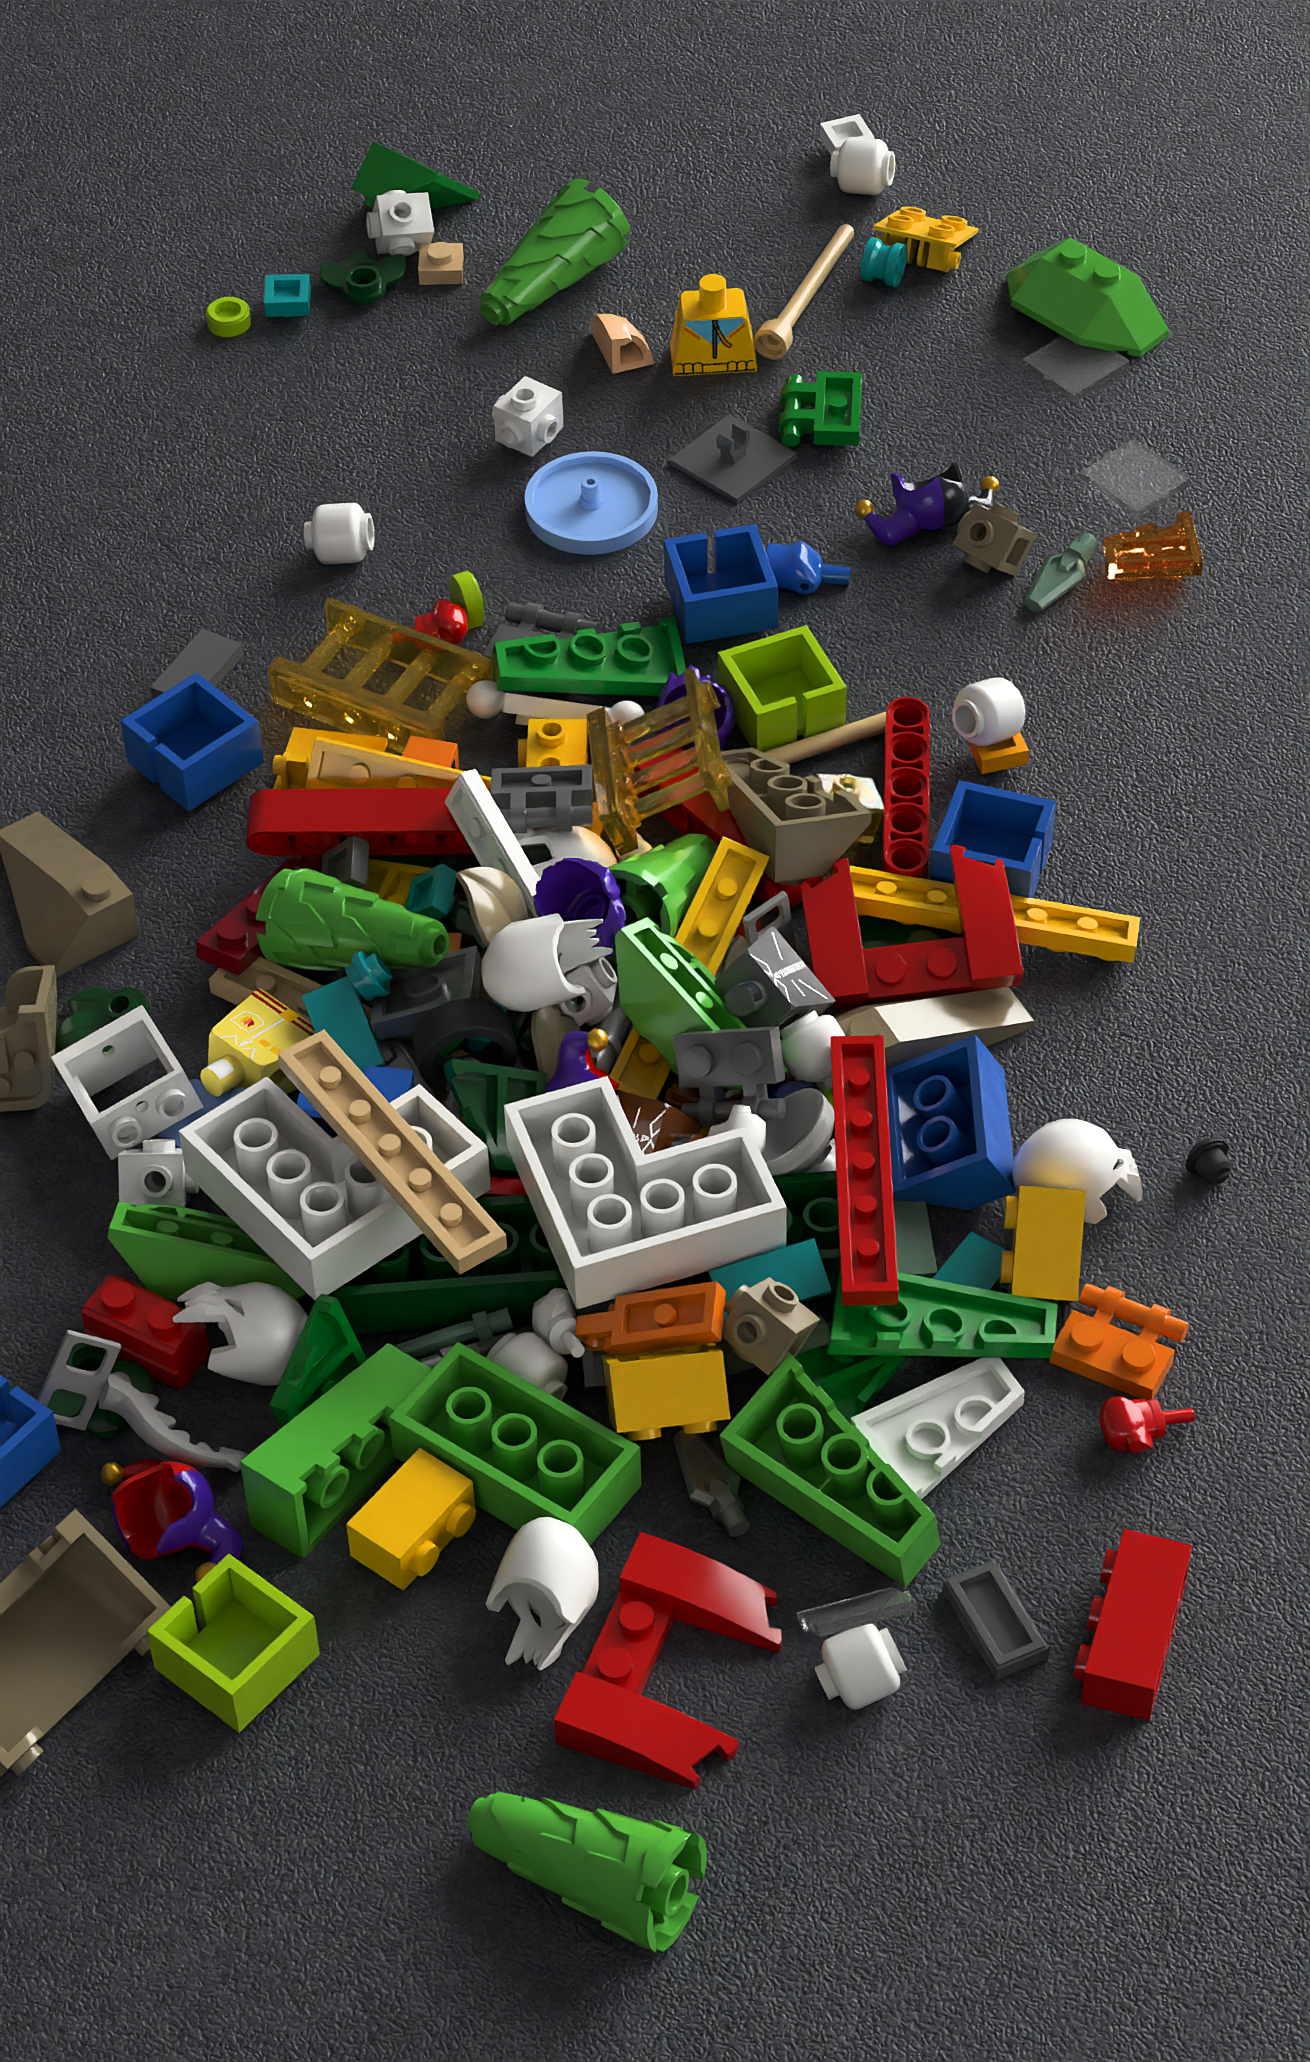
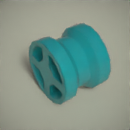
M871 237L865 246L861 260V279L869 282L880 279L887 286L896 288L904 274L907 261V246L901 243H895L892 246L885 245L881 239Z

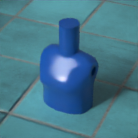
M798 541L789 545L768 543L766 554L778 588L794 591L798 594H810L818 589L820 583L849 585L851 567L823 564L820 553L805 542Z

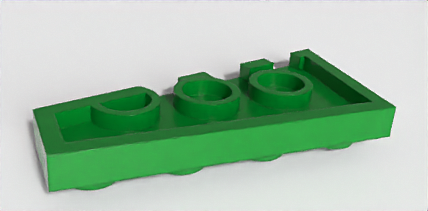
M675 616L660 618L657 626L641 628L639 622L620 624L618 631L597 634L594 628L576 630V634L572 638L559 640L553 634L499 641L494 643L492 652L497 690L660 696L669 673L673 672L678 677L686 670Z
M839 1266L827 1355L1051 1357L1055 1344L1057 1303L898 1272V1304L842 1305Z

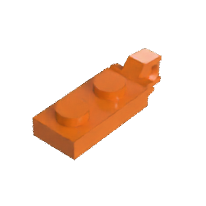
M717 1281L619 1295L616 1296L615 1303L609 1305L608 1312L577 1316L575 1337L579 1338L589 1351L604 1350L608 1355L620 1356L721 1342L726 1291Z

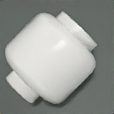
M849 137L843 142L840 151H833L830 174L832 177H837L839 187L845 193L875 196L880 194L885 186H890L893 182L895 155L893 151H888L886 143L880 139Z
M357 503L320 505L315 509L312 521L304 523L305 546L307 550L314 549L317 559L322 564H343L362 561L367 550H373L374 547L372 516L370 513H364Z
M1000 677L989 678L967 685L958 692L952 709V721L956 731L966 741L975 746H989L1012 738L1020 732L1025 720V704L1019 690L1010 681Z
M814 1010L780 1030L779 1033L782 1037L780 1041L783 1063L791 1075L794 1076L796 1083L802 1088H808L816 1084L819 1090L824 1092L832 1087L830 1036H845L833 1016L822 1015L819 1017Z
M525 1332L518 1335L509 1333L492 1347L486 1357L560 1401L567 1392V1386L564 1384L568 1373L566 1360L533 1332Z
M862 1622L826 1639L821 1648L825 1663L814 1667L828 1699L830 1700L840 1695L845 1705L854 1710L865 1707L896 1692L900 1686L899 1674L907 1670L888 1628L886 1627L879 1631L870 1622Z

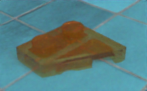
M1190 511L1176 514V524L1157 530V525L1151 522L1138 526L1133 531L1120 532L1103 538L1102 554L1108 579L1135 581L1139 578L1166 577L1169 579H1182L1186 576H1202L1203 558Z

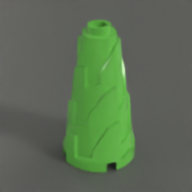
M578 178L570 180L558 191L535 224L519 241L511 256L500 268L496 278L481 294L480 311L487 321L493 325L501 324L508 326L527 311L531 312L560 290L577 283L599 265L618 256L629 245L631 238L629 240L623 239L631 231L627 219L616 202L602 188L599 187L596 191L590 193L584 189L590 181Z
M690 833L665 846L660 844L640 856L637 853L617 864L607 867L620 888L619 896L623 901L626 914L625 925L628 926L648 917L659 927V932L675 939L679 927L718 848L716 843L707 835ZM614 941L613 955L606 959L617 964L616 946Z
M295 867L297 870L285 868L269 882L259 902L256 920L266 922V934L256 933L260 949L268 961L287 969L338 972L344 970L353 962L352 956L358 951L364 952L368 957L373 953L377 954L389 969L430 968L436 966L446 957L450 947L449 935L444 925L436 919L408 911L400 904L379 899L378 894L340 883L334 877L307 868Z
M499 1791L495 1794H490L487 1798H478L471 1807L467 1818V1829L472 1833V1840L476 1847L506 1863L513 1873L562 1896V1903L601 1921V1926L655 1953H657L656 1949L664 1952L676 1941L690 1919L699 1896L687 1892L689 1876L704 1881L707 1849L702 1836L688 1829L652 1819L651 1823H647L599 1808L596 1809V1813L545 1797H543L541 1802Z

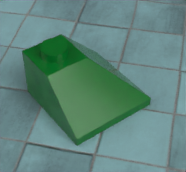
M372 141L351 188L365 195L366 198L363 204L372 209L377 195H383L392 190H402L407 194L428 192L431 209L476 201L480 192Z

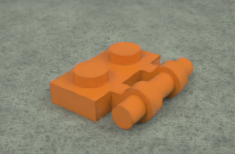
M1087 1283L1081 1292L1079 1303L1097 1311L1094 1317H1090L1072 1310L1055 1340L1049 1363L1145 1400L1154 1399L1173 1364L1175 1351L1172 1348L1159 1344L1162 1336L1182 1343L1188 1332L1189 1323L1170 1316V1309L1157 1304L1149 1308L1126 1299L1125 1292L1111 1286L1103 1290ZM1118 1318L1143 1329L1138 1336L1113 1326Z

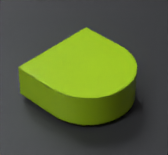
M469 571L451 575L449 577L450 601L461 605L465 609L468 630L482 626L485 621L484 605L475 577Z

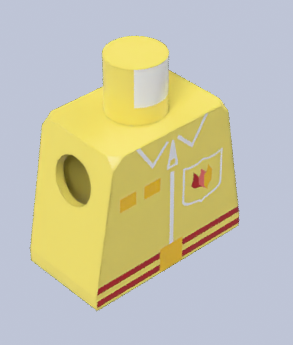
M257 989L212 1028L209 1034L208 1066L202 1069L200 1074L203 1086L213 1096H220L232 1088H249L263 1078L268 1077L285 1094L297 1090L298 1088L279 1068L278 1053L316 1034L312 1023L263 989Z

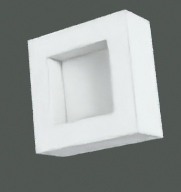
M860 114L820 123V138L831 156L833 151H840L843 142L849 137L875 139Z

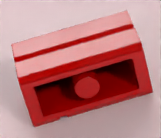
M115 1274L107 1276L85 1303L81 1311L83 1325L87 1328L85 1334L120 1343L121 1349L117 1360L136 1362L148 1372L149 1376L178 1390L186 1385L207 1358L210 1351L208 1337L205 1335V1322L174 1323L173 1316L185 1309V1307L179 1308L177 1303Z

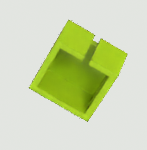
M807 625L718 652V683L725 685L726 689L730 692L735 706V722L751 747L761 752H766L796 742L797 736L802 735L805 739L846 725L847 687Z
M227 1554L192 1587L199 1626L203 1630L198 1634L193 1603L183 1596L147 1630L154 1668L240 1733L320 1655L314 1616L235 1557Z

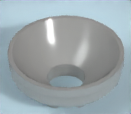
M813 1088L802 1089L783 1098L787 1109L785 1118L782 1120H768L766 1124V1143L762 1157L771 1175L806 1173L810 1168L821 1164L832 1149L830 1141L834 1129V1109L826 1097L819 1090Z

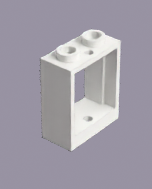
M143 1005L51 1057L111 1160L118 1157V1154L125 1149L134 1148L144 1140L153 1137L204 1107L184 1070ZM105 1046H112V1048L109 1051L102 1052ZM155 1059H159L167 1075L101 1113L98 1112L90 1099L91 1096Z

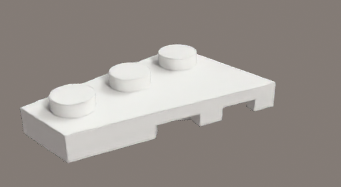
M982 1357L851 1417V1426H856L869 1440L870 1447L884 1463H889L922 1500L1023 1405L1025 1391L1000 1357Z

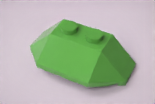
M1071 237L1033 254L1006 273L1011 306L1078 345L1106 351H1127L1128 355L1141 357L1168 337L1169 329L1139 276Z
M647 917L621 928L615 935L620 1009L632 1021L635 1030L658 1049L667 1059L671 1070L678 1075L673 1035L689 1031L749 1027L740 1016H736L728 1010L724 996L715 986L714 981L716 978L701 961L674 938L659 932V927ZM783 1063V1065H784V1073H786L788 1070H787L785 1064ZM742 1085L723 1086L726 1089L743 1090Z
M118 1202L107 1238L146 1288L155 1294L180 1306H185L187 1301L177 1302L178 1297L197 1285L208 1281L221 1287L252 1282L267 1283L280 1287L295 1300L307 1294L230 1217L180 1206L145 1204L136 1207L133 1203Z

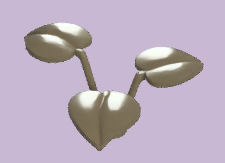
M474 867L455 874L466 893L477 932L487 948L492 937L512 922L528 919L523 895L515 881L506 873L491 867ZM607 960L614 969L618 979L617 964ZM481 974L479 999L497 1003L486 991ZM557 1004L533 1010L531 1019L532 1040L538 1071L547 1073L546 1084L556 1072L558 1050L563 1036L572 1030L581 1031L572 1017L561 1016L560 1008Z

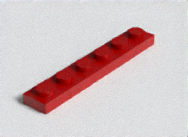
M884 1035L830 1036L832 1101L835 1114L834 1144L842 1305L898 1304L899 1288Z

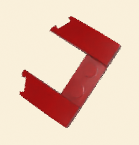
M959 845L949 846L962 937L867 949L862 947L848 858H843L833 863L832 868L836 873L815 887L811 888L806 881L800 885L811 971L836 1000L828 1009L1020 986L1024 973L1003 860L997 858L994 866L964 857L965 847Z
M640 1532L619 1577L620 1591L584 1670L582 1673L576 1671L554 1718L555 1740L557 1745L691 1789H696L700 1785V1777L693 1770V1767L712 1751L717 1752L723 1759L729 1762L738 1752L739 1740L674 1708L642 1696V1691L674 1620L780 1653L782 1648L781 1629L769 1628L766 1606H777L776 1592L718 1561L683 1546Z

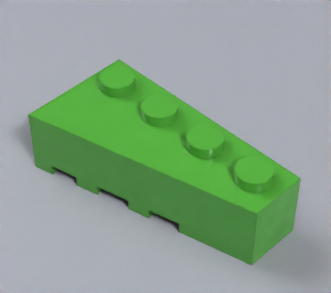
M387 1343L240 1461L250 1526L304 1559L397 1459L393 1456L389 1416L432 1369Z
M791 1353L719 1435L726 1463L738 1474L903 1587H907L940 1547L934 1513L889 1463H884L870 1447L869 1440L856 1426H851L835 1408L834 1401L820 1386L817 1387L804 1373L801 1364Z

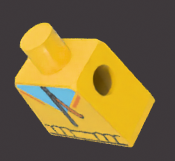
M705 275L699 281V290L684 291L679 295L670 340L673 376L757 372L754 337L744 292L739 288L726 289V280L721 275Z

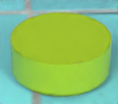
M236 297L219 298L213 301L206 309L208 329L217 336H238L246 332L251 325L249 305L242 299Z

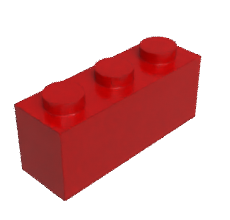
M1124 1529L1118 1551L1107 1549L1100 1577L1101 1583L1108 1584L1105 1598L1094 1596L1087 1624V1630L1095 1632L1092 1646L1081 1643L1074 1670V1678L1083 1680L1081 1704L1150 1721L1188 1577L1192 1545Z

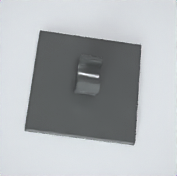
M728 414L669 459V464L738 504L797 459V452Z

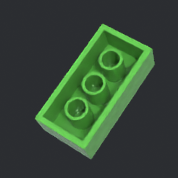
M457 1342L389 1416L394 1457L405 1463L419 1448H422L473 1481L476 1506L518 1531L523 1525L539 1517H551L572 1525L584 1537L588 1545L591 1546L642 1486L640 1446L460 1342Z

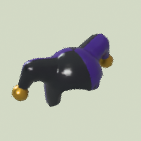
M957 462L952 463L940 475L921 482L905 483L899 473H893L890 476L897 506L890 517L883 518L877 515L874 511V505L865 499L856 503L854 513L860 519L865 520L873 534L887 546H892L905 540L917 531L939 532L950 528L960 522L965 513L971 510L974 503L991 509L995 502L994 494L999 490V481L993 476L981 479L980 490L982 493L980 496H977L968 490V484Z

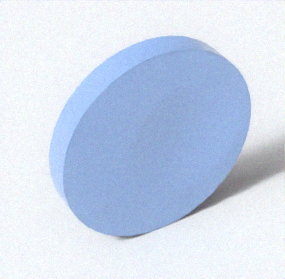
M592 451L559 457L541 467L532 476L525 490V515L532 532L546 544L574 554L596 555L624 549L639 541L650 531L658 513V493L652 476L635 461L613 453Z

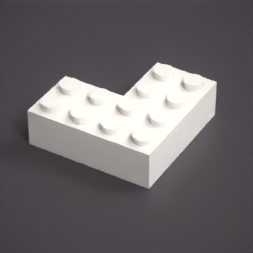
M608 1076L504 1105L508 1151L576 1310L615 1299L619 1295L632 1294L786 1247L787 1207L748 1126L643 1155Z
M268 1077L263 1078L179 1130L185 1173L315 1301L321 1294L328 1295L423 1233L339 1136L332 1139ZM419 1084L390 1102L393 1108L474 1199L491 1189L488 1147Z

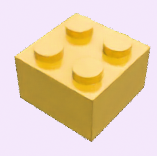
M707 1343L621 1356L602 1355L609 1420L616 1432H624L628 1440L636 1441L658 1438L662 1436V1427L678 1425L684 1428V1433L686 1434L710 1432L718 1429V1420L730 1419L723 1351L716 1344Z

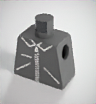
M774 926L769 927L714 981L716 988L725 998L728 1010L732 1014L740 1016L749 1028L779 1026L780 1031L814 1010L820 1016L836 1001Z

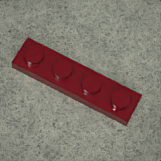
M291 856L196 941V957L238 976L242 974L263 954L256 933L266 934V922L256 920L260 899L269 882L285 868L297 870L295 867H301L321 873L322 856Z

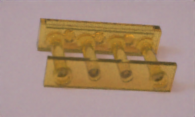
M330 597L324 602L328 635L303 664L277 656L268 667L272 702L352 734L388 738L387 747L401 753L404 752L410 735L445 741L443 720L476 682L482 680L494 682L492 659ZM344 644L366 652L343 680L321 672ZM385 660L407 668L385 695H378L362 688ZM426 675L448 683L426 711H419L402 704Z
M692 667L683 671L687 696L622 724L619 720L613 723L604 707L586 714L598 819L620 856L638 849L636 828L642 825L641 820L706 791L710 792L720 812L730 808L727 788L733 786V782L721 757L714 710L720 708V705L709 681L701 684ZM688 716L691 717V721L631 747L632 741ZM695 742V747L634 773V767L688 743ZM699 768V773L638 799V793L692 769Z

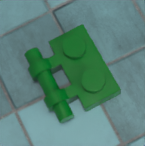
M817 371V383H804L803 378L797 374L788 376L786 378V385L783 386L780 394V403L784 411L779 416L778 429L782 435L783 444L787 447H795L800 443V436L804 432H814V444L859 446L862 373ZM806 405L815 406V410L804 409Z

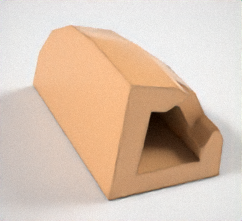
M605 313L593 314L591 333L612 374L654 364L652 353L643 335L626 318Z

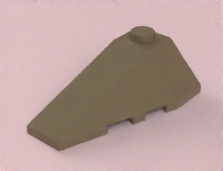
M753 747L706 753V763L749 848L770 856L765 873L775 883L797 885L803 883L806 878L823 876L871 823V812L854 795L842 789L835 791L834 795L822 790L821 779L812 775L804 778L790 775L789 764Z
M37 811L0 830V854L7 879L9 880L27 950L41 966L55 965L56 978L140 935L132 892L104 861Z
M1009 987L848 1006L829 1014L836 1019L845 1036L884 1035L886 1069L975 1034L984 1046L987 1047L1034 1027V1019Z

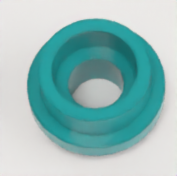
M362 951L355 953L352 956L353 962L345 968V971L357 991L368 1001L373 1000L378 995L384 998L391 993L388 981L393 977L384 961L375 953L369 957Z

